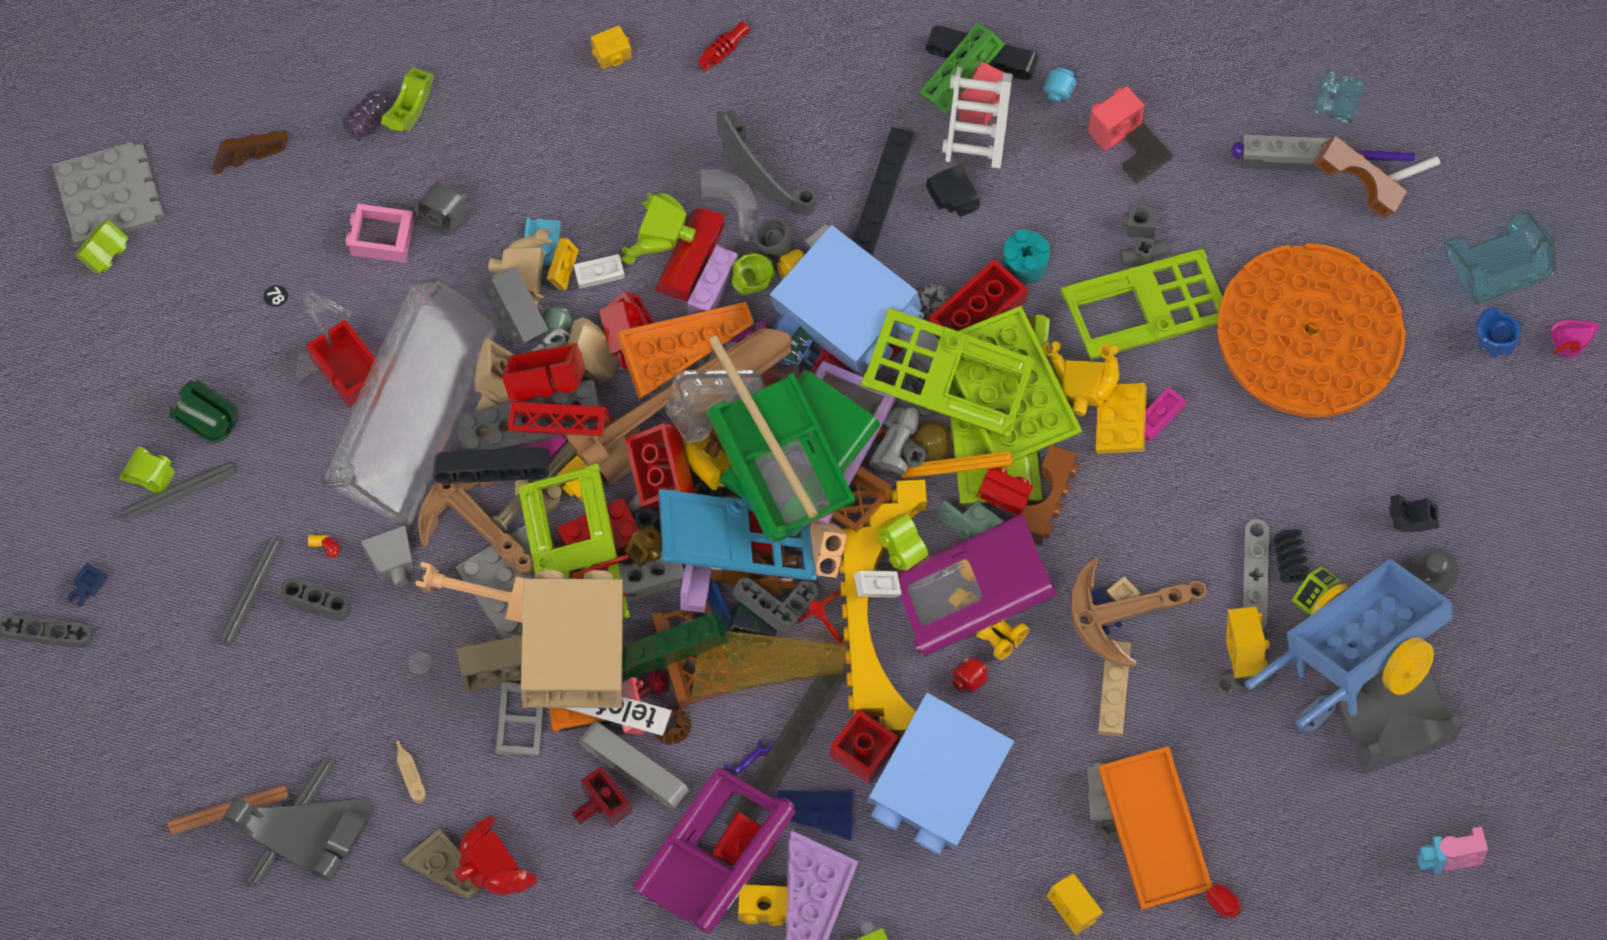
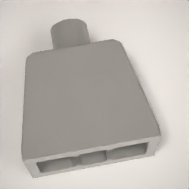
M405 526L361 541L365 555L381 580L384 581L392 578L395 587H402L408 583L405 573L413 570V563Z

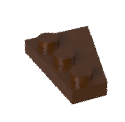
M271 131L267 134L249 135L239 139L230 138L220 142L213 164L215 175L222 173V168L233 164L235 168L242 166L243 162L254 157L260 160L285 151L289 139L287 132Z

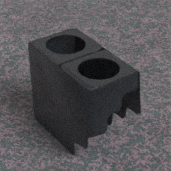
M960 163L927 178L926 188L938 209L947 208L949 213L956 212L959 217L979 209L980 197Z

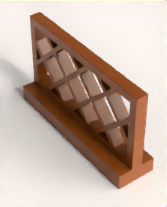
M797 463L792 468L797 477H804V482L807 479L806 476H809L813 471L812 469L805 470V465ZM859 466L850 485L857 487V492H852L854 498L859 499L860 506L843 508L833 513L832 518L856 533L883 503L887 504L892 499L891 485ZM785 476L780 481V486L795 494ZM871 496L876 499L873 504L863 505L861 497ZM826 497L823 499V501L820 503L817 509L823 508L827 502ZM861 512V518L856 523L847 518L848 513Z
M706 602L705 607L707 615L711 614V609L708 602ZM676 610L666 614H661V612L652 614L656 634L671 628L668 620L680 618L685 623L692 621L695 612ZM722 645L718 646L717 650H707L701 661L691 656L666 666L678 707L681 709L689 708V704L735 691ZM710 653L719 656L721 659L717 668L705 663ZM687 659L698 664L693 675L683 670ZM702 667L714 672L708 683L697 678ZM718 674L727 679L729 686L717 688L712 683ZM694 681L705 686L702 694L691 696L689 689Z

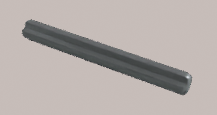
M227 462L124 508V516L127 521H132L235 475V468L231 462Z
M274 538L267 540L219 636L222 644L227 646L232 644L281 546L278 540Z

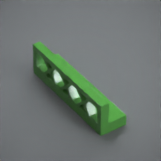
M977 23L919 93L931 101L941 112L947 114L952 108L954 89L950 88L951 74L956 75L957 67H961V78L972 79L975 74L974 68L976 66L979 67L982 62L989 64L1005 44L991 30ZM980 32H983V35L978 40L974 41L977 35ZM967 51V54L963 58H960L961 54ZM953 68L952 72L945 76L946 72ZM938 86L937 90L932 95H930V91L934 87ZM960 87L959 92H964L966 88Z

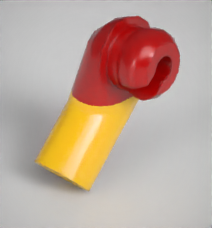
M308 535V547H323L326 549L327 557H338L340 546L331 536Z

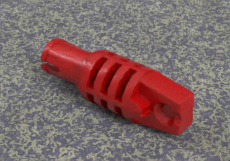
M740 21L731 31L722 33L720 37L702 52L703 55L698 59L699 68L706 72L715 64L721 63L727 55L736 49L737 43L750 33L748 25Z

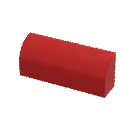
M696 208L691 211L685 226L696 230L691 243L678 239L655 287V291L687 303L725 228V215L704 208Z

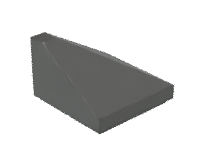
M1113 819L1106 820L1095 826V830L1107 843L1120 842Z

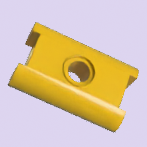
M703 432V435L688 437L682 434L689 467L712 490L724 486L718 480L730 466L726 453L720 450L717 458H712L709 456L710 452H704L708 441L715 439L707 432Z

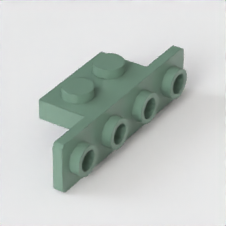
M945 500L941 503L938 512L941 520L955 529L963 539H968L1004 522L979 501L962 514Z

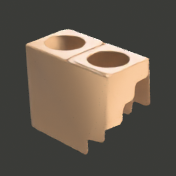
M818 521L812 522L810 533L816 574L818 576L837 578L847 534L833 521H829L828 525ZM830 536H832L829 545V550H827L825 542ZM826 558H830L832 561V573L825 574V572L820 570V564Z

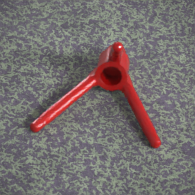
M838 589L822 601H812L809 604L808 611L797 622L801 623L809 616L821 619L833 637L841 644L843 640L825 616V605L841 594V590Z

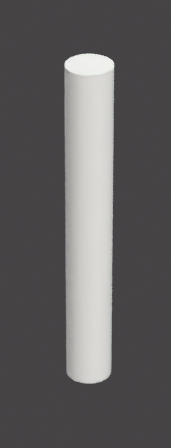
M1435 156L1387 176L1393 180L1400 181L1440 165V160L1438 156Z

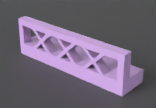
M686 564L681 588L680 610L705 613L711 580L710 567Z

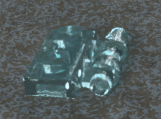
M1328 71L1320 84L1322 89L1320 95L1316 97L1315 112L1323 114L1325 109L1331 110L1330 119L1352 125L1364 82L1342 76L1341 82L1337 83L1334 81L1335 73ZM1330 92L1337 93L1335 100L1329 99Z

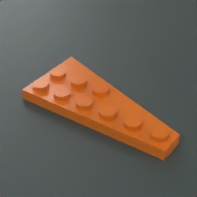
M747 302L619 331L616 336L639 400L712 353L714 350L708 341L710 337L716 335L720 343L724 345L750 328L754 321Z

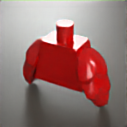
M491 815L476 821L471 828L466 830L461 839L460 852L462 856L459 860L460 867L454 871L457 880L464 882L470 879L475 888H485L490 893L500 896L522 893L536 885L537 876L526 870H518L519 866L494 830L490 831L497 818Z

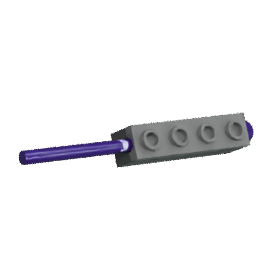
M1244 135L1242 144L1241 141L1234 143L1231 152L1237 159H1240L1241 156V168L1323 172L1312 163L1324 143L1331 138ZM1354 150L1363 154L1366 160L1415 161V153Z

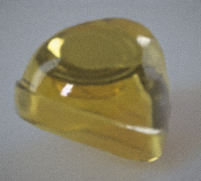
M929 423L921 426L915 433L913 441L926 452L924 462L949 458L952 443L949 434L943 426L937 423Z

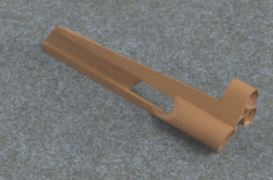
M761 328L726 350L745 386L791 353V337L788 333ZM716 356L604 427L603 437L565 436L587 466L599 464L601 478L613 485L632 471L624 438L640 433L639 428L644 422L674 400L699 407L688 416L690 418L692 415L705 414L710 407L728 400L737 393V390ZM584 422L583 425H584L587 429H589L588 426L586 425V423Z

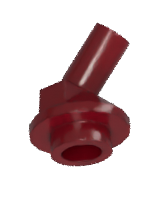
M652 671L646 677L649 683L637 691L639 699L653 691L657 695L665 693L669 687L668 678L660 671Z

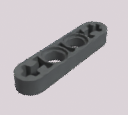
M7 614L0 618V633L7 639L77 648L87 647L93 639L90 628L83 623ZM12 622L14 627L7 631L4 626H8ZM32 624L40 626L39 632L35 635L27 633V628ZM56 627L64 630L63 635L59 638L51 636V631ZM81 631H84L86 636L78 640L76 635H80Z

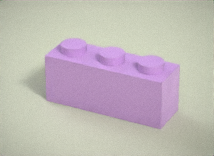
M716 245L687 303L688 315L718 308L732 280L733 263L738 260L737 253Z

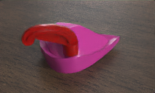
M1574 320L1557 322L1550 330L1551 339L1556 348L1553 353H1560L1567 358L1578 356L1590 344L1601 324Z

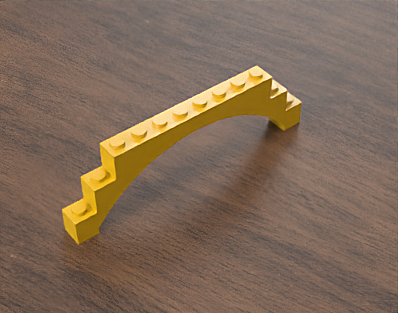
M925 480L896 481V490H892V503L882 504L865 523V527H862L857 533L850 528H842L847 534L839 573L844 574L845 581L840 582L841 596H846V604H842L843 619L847 618L848 626L843 627L844 641H849V649H845V662L850 664L851 672H846L847 687H852V695H848L849 710L853 709L854 715L859 709L869 717L879 716V723L899 736V738L903 737L916 711L894 689L878 661L869 631L867 617L868 597H858L854 573L876 570L886 550L878 539L877 529L898 514H908L910 518H913L919 511H926Z

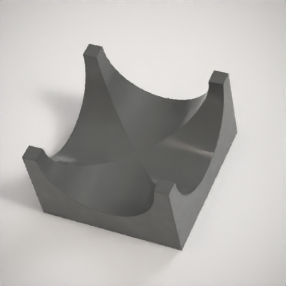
M1382 670L1361 687L1356 696L1357 714L1354 716L1348 712L1347 701L1340 700L1336 703V711L1364 774L1454 744L1464 724L1460 715L1453 716L1443 704L1430 670L1418 686L1402 695H1396L1384 686ZM1329 680L1327 690L1332 695L1340 687Z

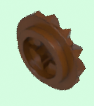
M670 706L666 708L672 710L668 722L676 718V726L678 727H672L667 733L668 727L666 725L663 736L655 733L654 735L662 743L673 745L684 741L691 731V721L689 715L681 708Z

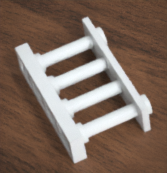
M957 67L956 75L951 74L950 88L954 89L949 135L948 139L943 141L942 153H946V162H950L952 152L988 156V159H992L991 167L1001 168L1013 74L1003 73L1002 81L998 80L996 83L961 78L962 68ZM959 88L993 91L1000 95V101L995 102V104L958 100ZM957 109L993 113V116H998L997 124L992 123V126L956 121ZM954 130L991 135V137L995 138L994 145L985 147L953 143Z

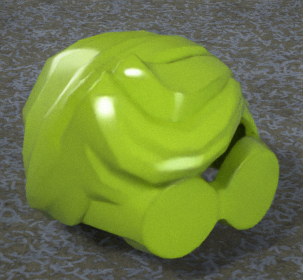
M750 253L733 263L732 284L740 294L749 295L761 292L774 279L775 270L772 262L760 254Z

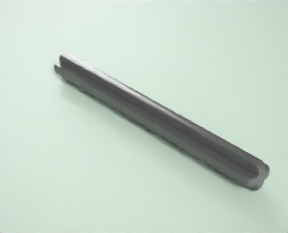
M326 758L320 760L292 806L307 805L312 802L333 768V763ZM265 847L247 876V882L253 886H259L278 854Z

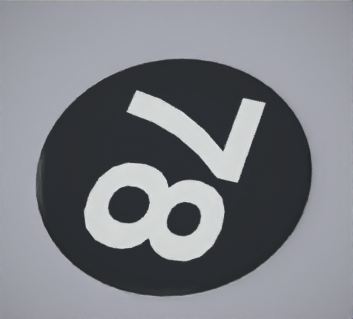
M280 285L270 286L264 292V301L271 307L282 306L288 299L287 290Z

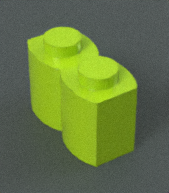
M106 219L94 229L89 238L79 247L74 255L92 272L100 273L102 271L104 273L113 264L111 259L114 255H120L126 249V241L129 237L109 219Z
M898 514L877 529L878 539L882 546L888 549L889 560L894 568L908 570L929 556L927 548L918 535L916 526L908 514Z

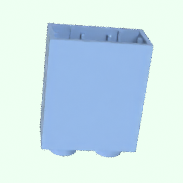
M833 225L828 228L770 294L775 310L781 315L784 313L789 314L813 336V340L859 376H862L868 369L888 308L923 319L924 316L919 311L922 307L918 291ZM894 321L890 336L895 338L900 332L905 336H909L913 333L914 328ZM890 343L886 344L882 358L889 360L893 349L888 346Z
M926 693L867 800L875 805L870 816L893 830H897L901 821L915 827L919 832L914 841L938 855L941 854L945 845L955 849L1014 741Z

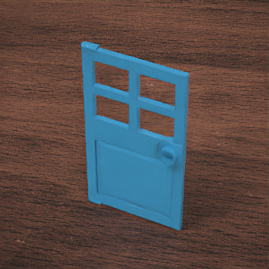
M659 489L662 562L816 581L817 574L813 560L810 524L800 529L801 539L786 537L774 543L773 540L768 541L765 534L750 532L748 511H753V509L746 500ZM777 505V507H778L779 509H783V508H784V507H782V506H780V505ZM751 541L772 544L774 566L752 562ZM781 545L802 548L804 570L782 566Z

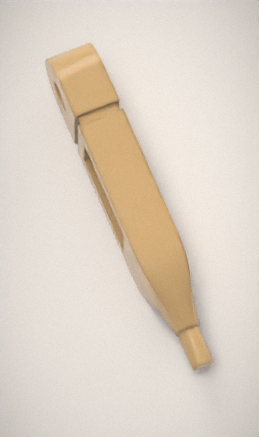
M397 741V762L413 802L422 803L426 799V793L413 758L402 748L400 741Z

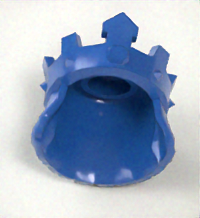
M1491 307L1483 311L1476 323V334H1478V347L1480 349L1484 348L1487 350L1491 357H1496L1499 354L1509 356L1516 345H1520L1521 327L1518 321L1508 314L1500 313L1497 307Z

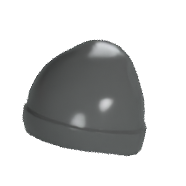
M775 218L763 222L755 232L757 247L772 257H780L788 253L792 245L789 225L785 221Z

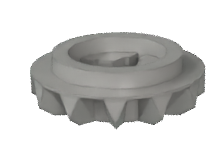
M930 283L929 285L921 286L918 290V295L922 308L919 311L925 317L932 315L951 298L949 290L942 287L941 283L939 285ZM937 294V301L929 307V298Z

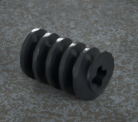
M1298 529L1284 530L1277 533L1273 538V544L1276 546V561L1279 564V578L1284 583L1301 582L1307 578V575L1303 573L1309 571V566L1301 565L1306 563L1308 559L1306 556H1300L1306 552V549L1299 547L1304 544V540L1298 538L1303 534Z

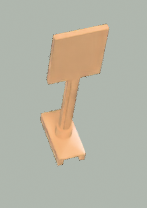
M421 562L420 567L426 571V574L422 578L424 582L416 581L415 586L423 592L433 594L434 587L440 589L445 587L508 602L509 605L505 619L519 623L523 622V581L525 578L516 577L512 592H506L447 578L444 574L438 573L439 570L433 565Z

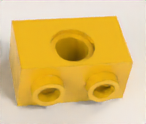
M744 886L739 893V921L750 925L758 924V922H768L769 925L780 926L786 923L787 887ZM761 902H767L771 905L767 910H760L757 906Z

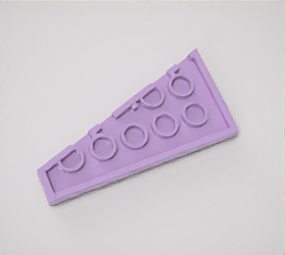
M790 831L788 834L786 940H828L858 861L793 831Z

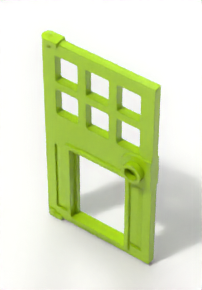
M1203 248L1060 287L1062 298L1067 303L1090 360L1101 358L1100 347L1107 343L1109 348L1113 345L1117 346L1119 353L1217 325L1219 307L1223 298ZM1196 262L1201 274L1183 278L1178 266ZM1171 269L1176 281L1158 285L1154 273ZM1204 281L1209 294L1192 298L1187 286ZM1179 288L1184 301L1167 305L1162 293ZM1133 291L1147 324L1091 339L1078 306ZM1213 301L1217 313L1200 318L1195 305ZM1188 308L1193 320L1176 325L1170 312Z
M888 308L867 372L864 374L860 386L1010 438L1014 427L1013 423L1035 359ZM894 321L914 328L909 343L890 336ZM920 330L940 337L935 352L916 345ZM887 343L907 350L902 364L882 358ZM913 352L933 359L928 373L908 367ZM961 356L1021 377L1009 414L948 393ZM879 365L899 371L895 386L875 380ZM905 374L925 380L921 395L901 389Z
M599 464L518 486L535 574L539 571L553 570L561 572L564 575V579H571L570 572L590 568L617 558ZM579 480L591 539L553 549L542 489ZM619 563L608 566L609 573L613 575V579H622ZM623 597V619L630 618L626 598Z

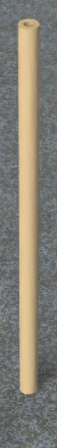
M716 335L708 339L710 345L809 518L815 517L818 514L817 510Z

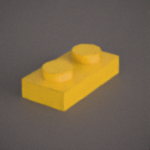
M559 238L547 276V280L558 290L567 289L579 251L568 238Z

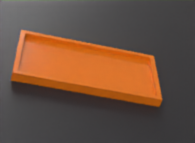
M1169 746L1098 766L1099 776L1140 909H1148L1209 891L1212 888V883Z

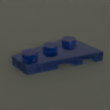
M778 790V799L781 800L784 797L795 805L793 809L796 811V814L791 822L803 826L808 825L821 830V832L831 833L851 842L852 792Z

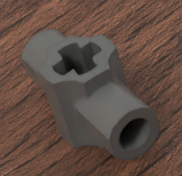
M1142 238L1138 240L1137 245L1133 248L1121 250L1119 255L1123 266L1132 263L1144 265L1150 263L1156 257L1168 255L1169 251L1165 240L1153 242Z

